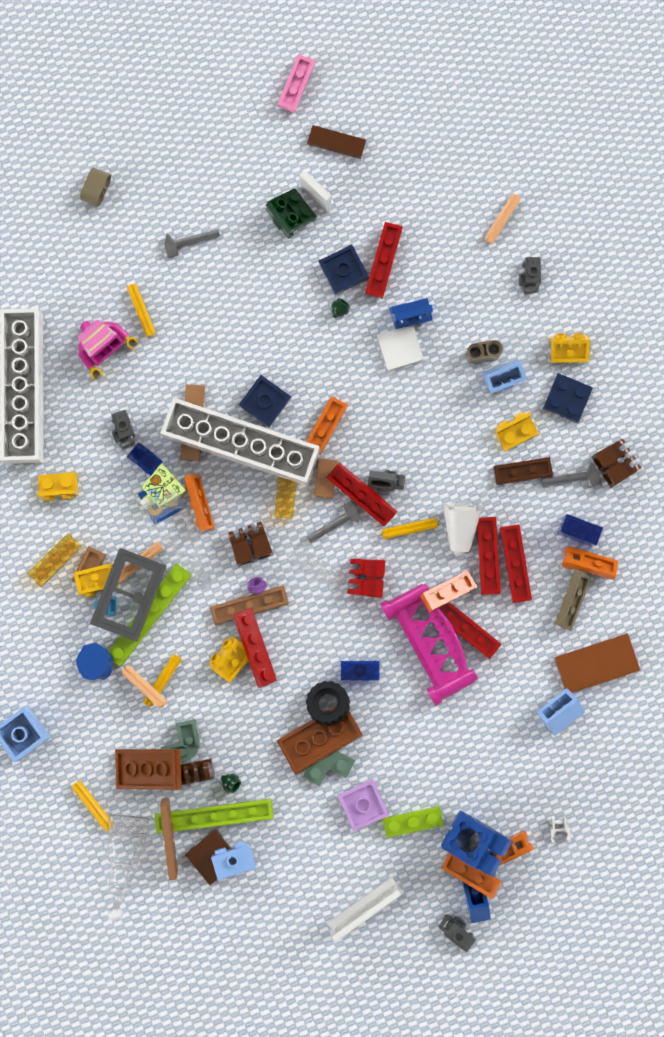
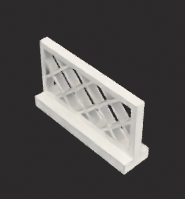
M392 876L328 922L332 929V938L335 942L404 894Z

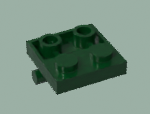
M295 188L269 200L265 205L267 207L266 211L273 218V223L279 230L284 232L288 239L294 236V231L314 222L317 218L316 214Z

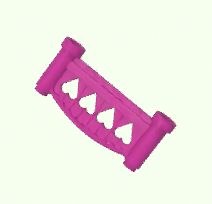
M425 583L416 586L389 602L386 600L380 603L388 620L396 617L433 684L427 691L433 703L437 706L443 703V699L475 683L478 677L473 669L469 670L467 668L460 640L447 617L439 608L429 612L420 597L422 593L430 590ZM420 605H424L426 612L430 615L427 621L411 619ZM429 622H433L435 629L439 631L437 638L421 637ZM439 639H442L445 642L444 646L449 649L446 655L430 653ZM449 656L453 657L454 664L458 666V670L456 672L440 671L446 658Z

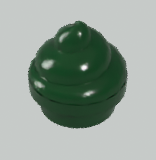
M341 298L334 300L331 304L333 317L337 318L347 315L350 305Z
M234 773L221 776L224 791L235 793L241 785L239 776Z

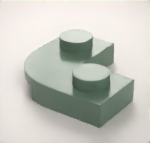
M195 719L176 723L180 743L161 747V749H180L181 763L193 758L200 746Z
M337 751L306 769L303 777L318 786L322 783L329 769L347 778L355 760Z

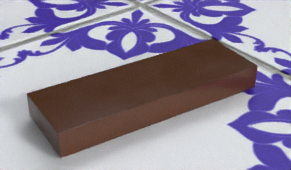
M312 125L307 144L361 159L366 139Z
M550 457L493 466L496 485L553 476Z

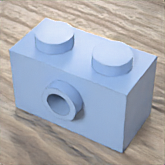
M518 359L481 372L487 390L490 393L501 389H510L514 384L527 380L522 364Z
M567 688L537 711L543 724L554 736L585 713L579 700Z
M245 841L233 844L234 848L226 850V847L214 851L215 854L211 856L218 880L256 868L257 864L250 842L245 844Z

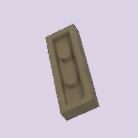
M575 570L557 615L556 625L572 631L592 577Z

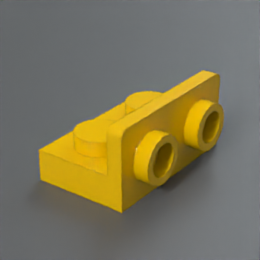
M556 333L555 336H550L551 363L589 362L590 339L584 333H574L573 336Z
M523 411L515 415L513 421L508 423L505 420L497 425L498 428L494 433L504 452L539 434L530 417V412L525 414Z
M76 472L38 475L39 493H37V497L43 499V501H54L56 497H62V500L73 499V496H79Z
M112 563L74 572L78 595L90 598L96 596V592L103 591L113 566Z
M232 635L223 642L220 651L211 657L208 664L214 672L229 683L248 662L243 644Z

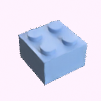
M29 706L21 708L0 724V743L14 763L22 760L51 738Z

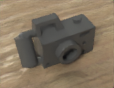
M525 257L522 264L524 272L519 274V286H523L525 295L538 293L541 284V258ZM521 277H524L525 283H521Z
M122 410L111 414L112 423L115 425V429L112 431L115 443L119 442L123 450L134 445L135 440L133 437L135 433L127 411Z
M370 470L368 487L377 488L381 492L394 491V489L403 490L406 477L405 475L397 474V471L385 470L384 472Z
M446 914L438 927L448 939L467 953L476 941L475 937L472 936L473 933H468L465 930L466 923L458 916L452 918ZM457 919L463 923L461 926L456 923Z

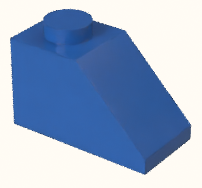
M462 881L471 923L491 920L487 896Z

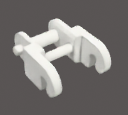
M563 817V820L551 818L549 824H552V828H549L551 844H554V833L561 831L566 832L567 841L571 842L570 827L567 826L568 820H566V817ZM563 824L564 828L555 829V825Z

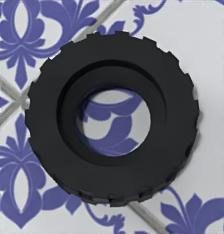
M333 681L317 683L307 694V711L313 720L320 725H337V723L342 722L347 717L348 711H350V699L347 692L340 684ZM326 694L334 695L338 702L336 709L329 713L323 712L319 708V700Z

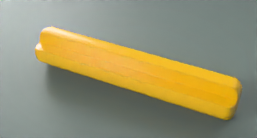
M131 284L127 286V290L147 337L154 336L156 332L136 284Z
M436 518L385 528L382 530V536L384 539L435 529L438 527V521Z
M175 654L171 656L152 686L160 694L182 659ZM145 697L143 702L152 707L154 703Z
M81 781L73 784L72 789L104 831L111 829L114 823Z

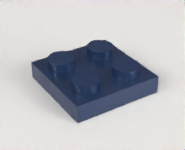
M352 244L318 261L335 295L369 279Z
M557 373L543 409L578 423L593 387Z
M260 375L239 403V407L270 428L292 396Z

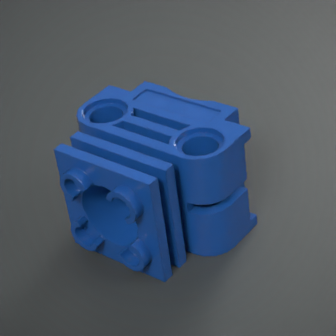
M459 810L451 825L453 828L448 830L441 843L442 849L473 868L495 877L496 871L502 860L496 857L497 854L504 857L514 841ZM478 833L479 845L476 850L471 852L469 840L473 834Z

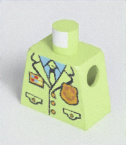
M161 463L142 486L147 495L139 502L146 510L154 503L163 509L188 492Z

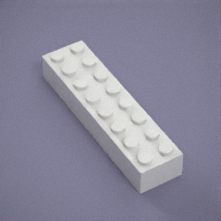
M38 308L0 309V461L5 464L44 463L43 313Z
M174 397L160 433L165 439L305 486L309 484L320 452V446Z

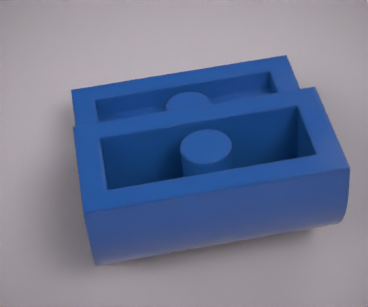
M428 298L389 308L395 329L433 320L431 314L433 308L432 304L429 305Z

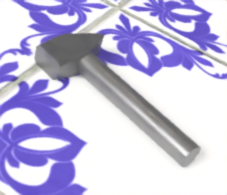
M216 229L178 240H173L169 234H166L165 249L167 257L178 256L177 247L220 237L219 230Z
M593 463L589 464L587 472L541 479L542 486L587 479L589 487L601 485L599 472Z
M352 500L342 505L345 514L307 536L310 543L349 519L359 523L358 510Z

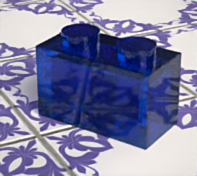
M566 514L561 520L557 534L594 547L597 546L603 527Z

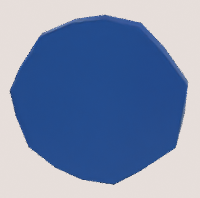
M95 642L83 646L76 658L79 673L83 678L94 681L97 679L105 680L111 675L113 659L107 649Z

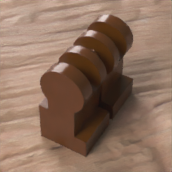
M624 439L615 442L591 457L599 471L607 468L602 475L610 488L642 468L640 464L634 467L630 466V462L636 459L635 456L624 459V462L621 464L618 463L620 457L624 458L631 451L630 448L624 451L619 449L620 446L626 443Z
M261 521L257 522L258 533H254L251 525L247 526L249 530L248 536H251L252 539L251 543H247V535L243 532L242 528L238 529L240 533L239 539L235 538L233 531L228 532L238 567L254 562L253 555L256 556L257 560L274 555Z
M212 758L196 761L193 766L192 762L181 764V785L194 783L195 780L196 782L215 778Z

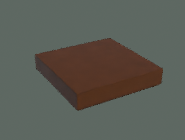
M217 829L213 830L185 854L209 885L217 880L211 856L215 854L214 851L226 847V850L231 849Z

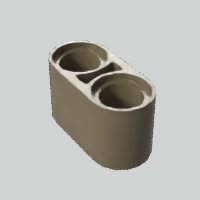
M94 167L91 168L82 188L80 200L99 207L109 187L111 174Z
M497 340L473 343L468 347L465 357L471 364L495 361L500 357L503 346ZM489 347L497 348L498 353L491 354ZM476 350L480 356L477 358L472 357L470 351Z

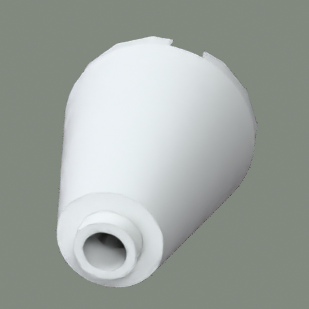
M470 503L443 504L450 550L454 551L455 555H466V552L470 551L482 511L481 505L476 504V507H471Z

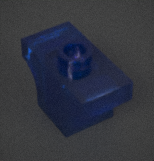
M139 442L127 456L129 460L150 476L163 462Z
M341 661V680H380V661Z

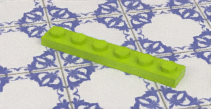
M175 564L158 587L138 642L120 636L108 651L113 662L120 667L123 666L191 578L192 574L179 564ZM134 619L130 622V624L127 627H132Z
M271 798L171 811L173 832L274 819ZM155 813L156 834L163 833L161 813Z

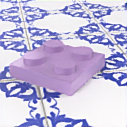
M374 779L338 794L353 832L389 816Z

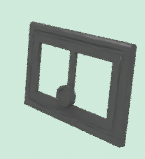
M119 548L90 624L138 642L167 565ZM125 562L153 572L144 596L140 592L131 594L116 588ZM114 591L131 597L134 603L140 604L131 628L104 618Z

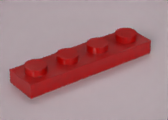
M389 222L384 223L366 287V295L383 299L403 226Z
M340 462L327 475L326 478L384 527L398 512Z
M496 517L479 518L477 524L481 595L501 594Z
M520 524L500 527L512 603L531 601L532 596Z
M449 602L439 607L455 632L488 659H491L502 645L452 603Z
M252 608L233 614L257 687L261 688L277 681Z

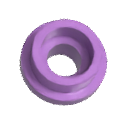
M254 577L249 580L247 588L252 594H260L266 589L267 584L261 577Z

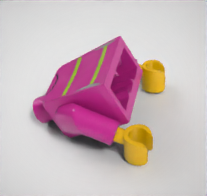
M95 320L92 324L89 321H84L80 326L82 332L78 335L80 340L78 345L79 357L86 368L91 370L90 375L95 380L97 379L94 377V372L99 371L101 376H103V372L94 365L99 366L124 344L123 340L127 342V347L130 350H133V347L129 345L130 341H134L138 345L137 339L129 337L128 333L117 323L107 321L103 323L100 320Z

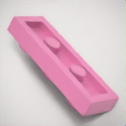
M298 54L279 99L278 107L293 113L296 112L314 69L315 60Z

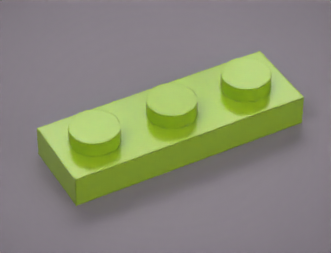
M440 806L383 818L386 838L444 826Z

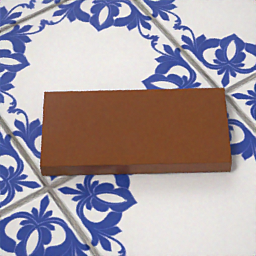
M628 633L554 657L564 689L567 688L571 693L640 671Z
M337 706L326 711V713L334 711ZM348 711L347 717L342 722L337 723V725H320L318 722L311 720L278 739L277 743L294 774L298 775L361 738L363 734L350 711Z
M115 749L116 789H182L180 749Z

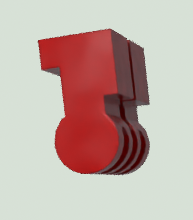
M350 559V564L359 565L360 569L349 570V574H354L355 576L367 575L366 580H360V578L348 579V583L358 584L359 587L358 589H348L347 594L382 599L384 580H378V578L384 579L386 561Z

